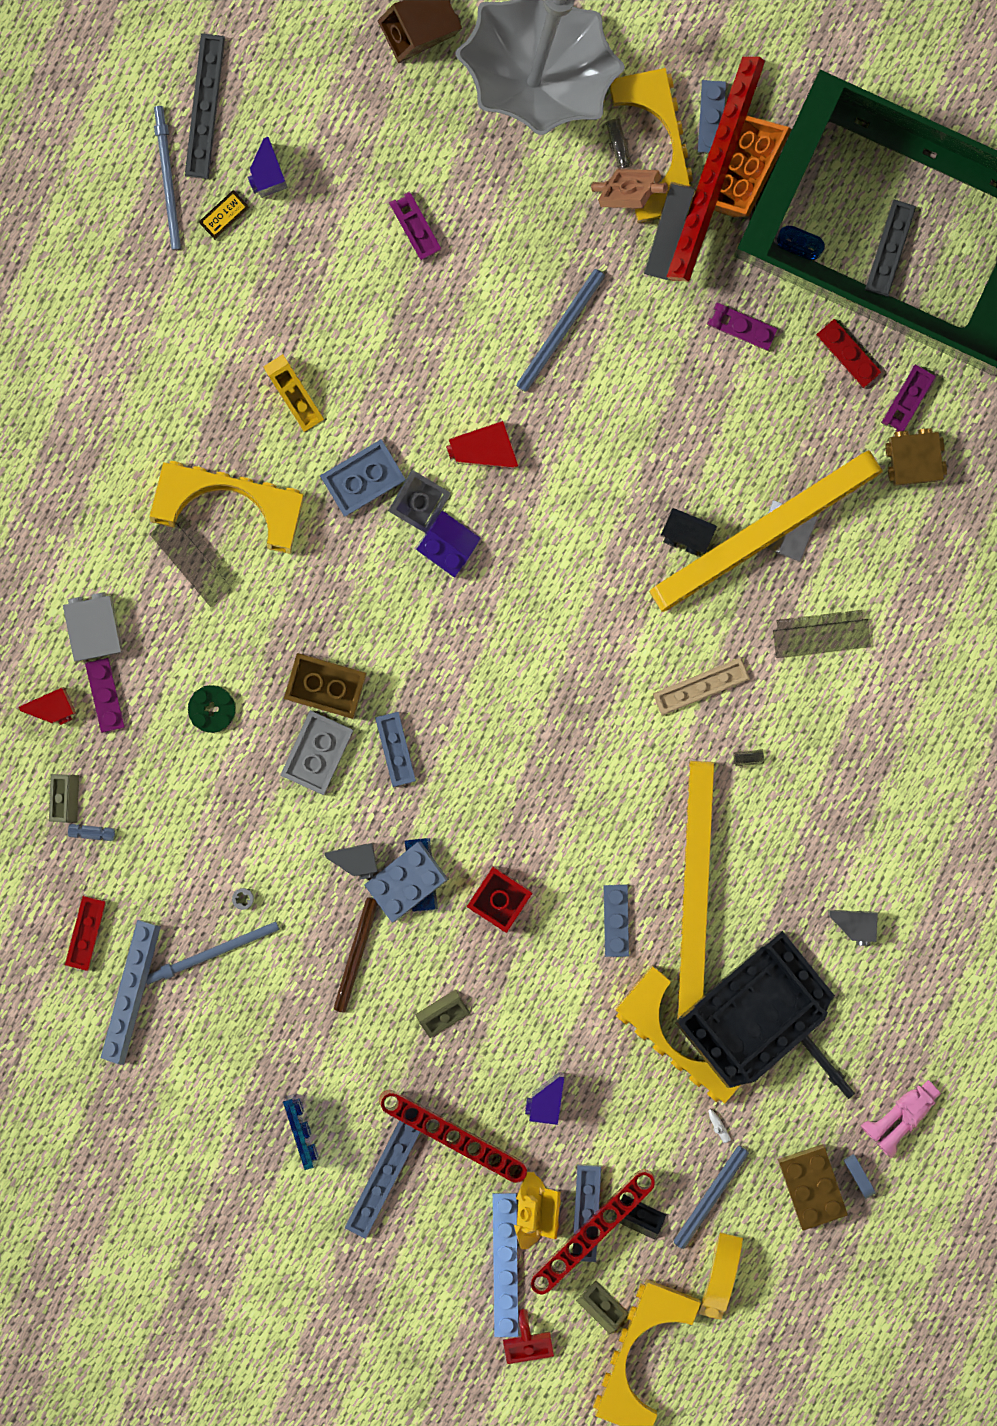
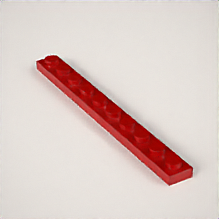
M760 56L742 57L666 276L672 281L689 282L765 64V60Z

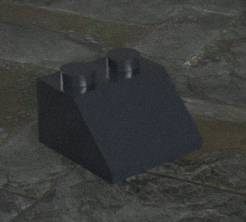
M672 508L660 537L664 538L663 543L675 548L677 544L687 547L685 552L698 557L700 553H706L717 526Z

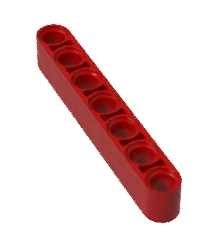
M386 1090L381 1093L379 1104L388 1115L511 1182L518 1183L526 1178L527 1169L523 1162L515 1156L394 1090ZM390 1096L397 1098L395 1106L388 1108L384 1105L386 1098ZM409 1108L417 1109V1116L413 1119L405 1117V1113ZM431 1119L438 1121V1126L434 1130L426 1129V1124ZM458 1131V1139L453 1142L448 1141L447 1135L449 1132ZM472 1142H477L480 1145L479 1150L475 1153L468 1152V1146ZM494 1153L499 1154L500 1160L498 1163L490 1164L488 1162L490 1155ZM520 1165L521 1170L519 1174L514 1176L509 1174L511 1166Z
M646 1169L636 1172L533 1274L531 1280L532 1290L537 1294L543 1295L559 1283L653 1190L655 1185L653 1173ZM640 1176H648L651 1179L650 1185L647 1187L639 1186L637 1180ZM623 1193H631L634 1196L633 1202L624 1204L620 1200V1196ZM608 1209H612L617 1213V1217L612 1221H608L603 1217V1213ZM596 1226L600 1230V1234L594 1238L589 1237L586 1233L587 1228ZM579 1243L583 1250L579 1254H573L569 1250L570 1245ZM555 1260H562L566 1267L562 1271H556L552 1267V1263ZM545 1277L549 1284L544 1288H540L535 1283L536 1278Z

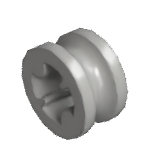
M240 888L235 891L232 896L234 906L241 910L251 907L254 902L253 893L246 888ZM240 892L244 895H249L250 900H247L248 904L245 906L236 900V898H239L238 893Z

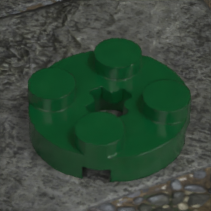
M203 686L196 690L189 700V718L192 724L201 731L207 733L220 732L228 727L235 717V701L230 693L220 686ZM210 702H214V706L219 708L218 712H214V716H209V712L204 711V707L209 706Z

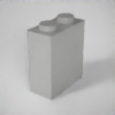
M105 592L92 594V599L85 601L82 600V597L68 599L69 604L63 605L75 662L123 652L112 596H106Z

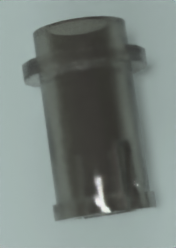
M738 749V752L733 753L735 767L739 766L740 769L746 765L764 764L763 749L742 752L741 749Z

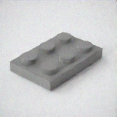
M310 710L280 776L324 795L354 730Z

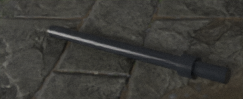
M807 1035L801 1043L828 1074V1079L833 1086L837 1085L847 1099L851 1098L855 1092L844 1080L845 1076L839 1069L836 1070Z

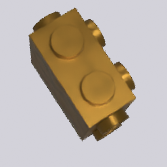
M932 428L919 429L918 434L909 435L908 431L894 432V437H890L889 443H885L886 456L891 457V467H888L889 481H893V486L944 480L943 475H947L946 461H942L941 452L945 450L943 437H939V432H933Z

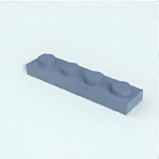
M577 1164L574 1233L599 1210L601 1165ZM596 1226L588 1227L586 1230L587 1235L592 1238L597 1237L598 1228ZM573 1243V1254L581 1253L583 1250L582 1246L579 1243ZM597 1245L581 1261L596 1262Z

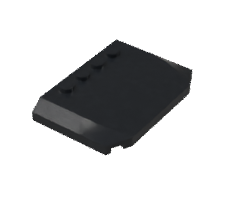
M779 931L684 1012L675 1024L725 1086L732 1088L756 1082L826 1019L829 1004L835 995L783 931Z

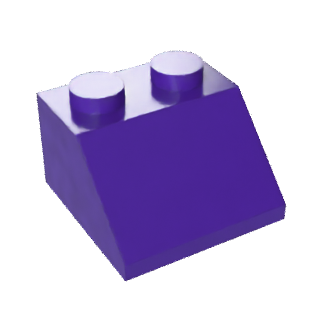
M267 136L262 140L250 167L252 175L248 177L254 194L259 193L261 198L288 188L271 141Z
M442 510L414 549L455 578L481 538Z
M558 1072L533 1091L532 1098L527 1097L525 1114L529 1115V1121L558 1125L564 1072Z

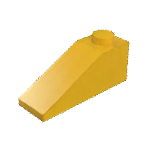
M283 354L263 366L304 432L324 420Z

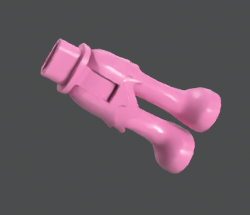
M929 1080L921 1087L918 1085L917 1089L910 1090L899 1098L895 1106L882 1119L875 1123L865 1121L860 1126L872 1140L877 1142L876 1144L889 1158L894 1157L897 1153V1144L908 1131L911 1133L927 1115L931 1105L936 1104L934 1100L941 1093ZM900 1118L901 1123L889 1135L880 1139Z

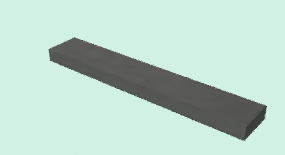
M201 33L185 177L209 179L225 36Z

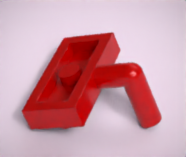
M526 1309L519 1310L518 1316L522 1337L503 1340L507 1364L554 1357L550 1332L531 1335L528 1312Z

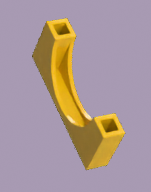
M666 68L615 78L609 86L613 106H634L650 112L661 121L670 136L672 162L667 174L660 183H666L668 190L671 182L690 186L689 182H693L691 168H686L685 164L688 152L686 144L681 145L680 135H683L681 120L676 121L675 112L679 110L676 97L671 96L670 88H674L671 73L667 74ZM668 191L666 194H652L643 208L635 209L637 223L660 219Z
M176 461L163 462L150 512V521L152 523L174 528L181 511L196 497L212 491H232L251 500L263 514L268 528L267 549L291 554L304 501V495L299 490L294 488L279 489L276 488V485L268 482H263L261 485L253 483L252 479L246 477L235 479L224 472L213 474L207 472L205 468L193 466V469L183 467L182 463Z
M652 965L616 1006L615 1010L618 1012L616 1017L625 1025L630 1022L636 1027L634 1032L644 1041L649 1038L654 1043L652 1046L654 1050L662 1056L665 1053L673 1059L670 1063L680 1072L685 1069L691 1074L689 1079L698 1087L701 1085L705 1086L709 1090L707 1095L717 1103L721 1100L725 1104L740 1085L727 1088L705 1060L684 1056L676 1051L665 1039L659 1023V1008L663 994L671 981Z
M646 1279L645 1284L640 1283L636 1297L639 1300L636 1307L631 1306L627 1319L630 1320L628 1328H623L618 1339L619 1342H622L619 1351L614 1350L610 1364H613L611 1372H606L603 1377L601 1386L604 1387L602 1395L597 1394L592 1407L596 1409V1417L619 1426H654L658 1415L657 1410L644 1404L634 1394L626 1377V1359L634 1341L643 1332L658 1324L680 1322L693 1325L701 1304L700 1299Z

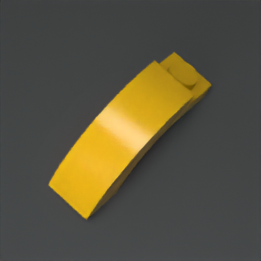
M719 1233L709 1279L698 1314L722 1320L734 1286L743 1238Z

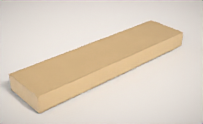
M740 657L653 693L661 715H665L750 680V677Z

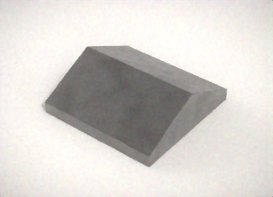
M411 470L388 511L426 533L438 517L451 493L416 471Z
M773 500L768 513L783 503ZM818 517L811 518L766 547V549L800 562Z

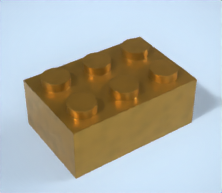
M297 653L284 699L354 719L367 673Z
M823 1144L778 1159L802 1231L848 1216Z

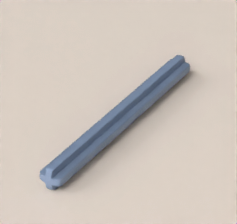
M598 269L593 270L517 382L516 386L524 392L528 391L604 279L605 275Z

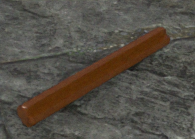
M371 897L366 898L333 1007L338 1012H346L378 906L376 900Z

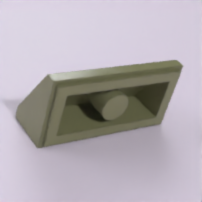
M51 774L49 822L77 823L79 775Z
M455 989L415 1015L429 1038H432L469 1015L470 1012Z
M597 1281L576 1300L609 1334L616 1331L628 1316V1312Z

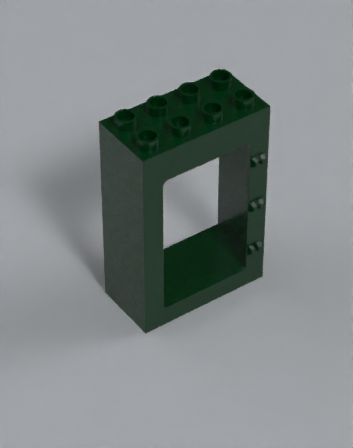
M820 69L733 257L992 376L997 375V262L968 324L960 328L894 297L888 296L886 298L864 291L865 284L774 242L778 229L828 122L834 123L997 198V188L990 185L991 180L997 183V150ZM856 118L866 124L869 123L868 128L855 123ZM925 149L929 153L937 154L936 158L933 159L922 154L923 150Z

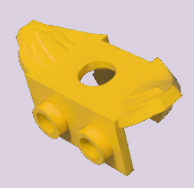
M527 1172L526 1178L522 1181L516 1197L519 1202L517 1225H514L521 1249H529L541 1236L557 1239V1231L559 1229L558 1218L561 1192L545 1188L544 1183L535 1172Z

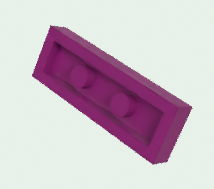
M109 658L85 663L101 733L125 728Z

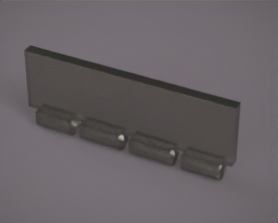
M180 513L174 528L159 525L150 533V536L207 604L212 607L233 589L230 584L236 580V577L226 566L218 572L216 568L223 562L211 548L204 553L201 551L207 543L196 530L187 535L186 531L192 525Z
M862 610L845 611L846 621H842L841 612L821 614L822 624H818L817 615L798 617L799 627H794L793 618L776 620L777 629L773 630L776 658L871 647L868 618L863 619Z

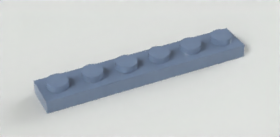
M137 920L101 1054L102 1059L119 1065H124L161 926L142 920Z
M409 1108L405 1113V1117L408 1119L415 1118L418 1113L417 1109ZM401 1121L398 1122L345 1225V1229L366 1239L420 1131Z

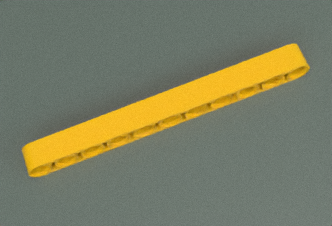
M870 450L860 454L657 584L649 593L661 612L671 609L883 472L882 468Z
M709 761L689 762V797L687 800L688 818L686 823L677 1020L703 997L714 762Z

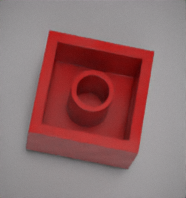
M492 866L466 907L507 933L533 894V891L495 866Z

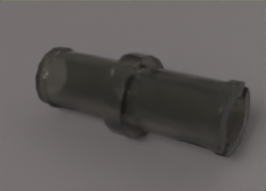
M617 118L607 121L606 126L611 139L609 145L614 151L618 165L617 168H628L633 164L627 148L629 144L628 139L624 137L621 120Z

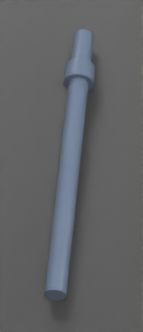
M155 106L156 126H154L155 136L158 137L171 249L177 250L181 249L167 140L169 129L168 125L165 124L163 106Z
M277 922L270 923L170 965L168 963L161 966L160 970L148 974L146 984H152L163 978L165 980L175 976V973L280 930Z

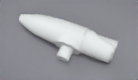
M709 1109V1117L714 1126L715 1133L719 1134L723 1143H727L731 1138L718 1115L712 1109Z

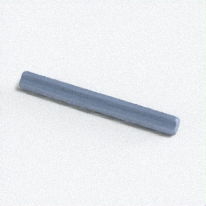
M737 1146L674 1239L676 1246L681 1249L687 1246L748 1156L749 1152L745 1148Z

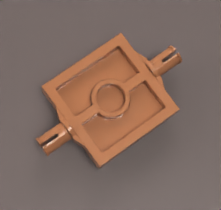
M616 169L609 180L605 182H592L591 190L592 192H602L598 199L600 207L637 209L643 208L652 194H666L668 185L666 183H658L661 179L659 170Z

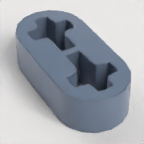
M852 1154L845 1158L844 1162L865 1199L876 1194L855 1155Z

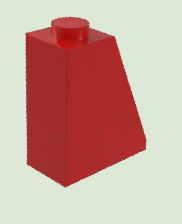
M503 421L450 438V445L446 446L450 460L455 458L456 463L510 469L518 468V463Z

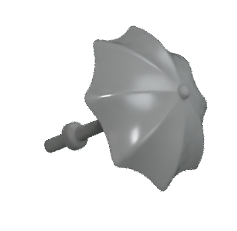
M509 0L480 3L478 6L477 22L472 34L455 52L457 59L467 68L473 78L477 90L479 108L487 112L511 116L527 125L538 135L547 134L553 128L573 120L600 119L603 115V102L607 90L614 79L625 69L623 62L613 53L606 41L601 14L593 10L573 7L574 0Z

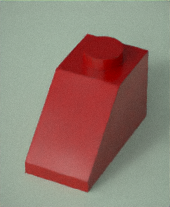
M61 687L19 706L21 712L50 723L58 722L59 726L72 721L71 716L76 714L65 687Z

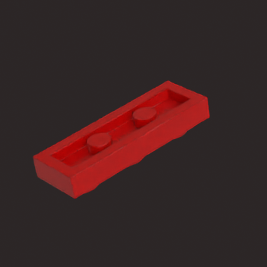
M835 319L816 334L819 340L862 388L866 387L881 373L878 367Z
M85 895L82 896L65 961L66 966L89 971L107 901Z

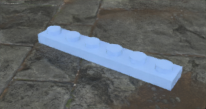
M493 1193L494 1337H518L517 1236L514 1225H517L516 1193Z

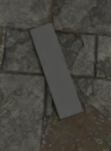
M675 182L670 183L644 274L665 280L668 279L666 276L695 189L693 187Z
M893 199L864 291L886 298L889 296L916 206Z

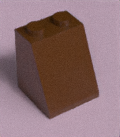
M402 0L394 3L377 20L398 63L455 36L462 29L461 20L454 12L450 0Z

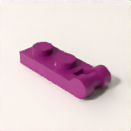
M408 191L403 194L404 197L401 199L390 201L389 205L420 261L442 249L411 192ZM409 205L412 211L403 214L401 209Z
M716 302L713 309L715 312L713 317L709 318L708 326L763 350H769L777 328ZM723 315L730 317L727 325L721 323Z
M915 364L881 423L885 426L890 425L894 427L896 432L904 431L936 376ZM896 411L904 414L902 420L894 417Z

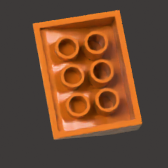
M746 116L714 209L715 211L731 217H746L750 215L792 130L790 127Z

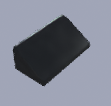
M625 1194L621 1198L624 1204H630L634 1200ZM640 1202L619 1223L655 1240L667 1214ZM616 1212L614 1213L612 1220H614L617 1217Z

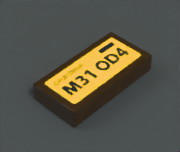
M232 190L199 223L216 240L250 207Z

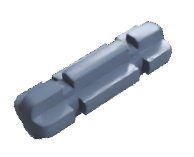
M70 824L68 836L74 838L81 836L84 839L101 840L102 838L104 841H113L115 829L106 827L102 829V827L86 825L79 827V825Z

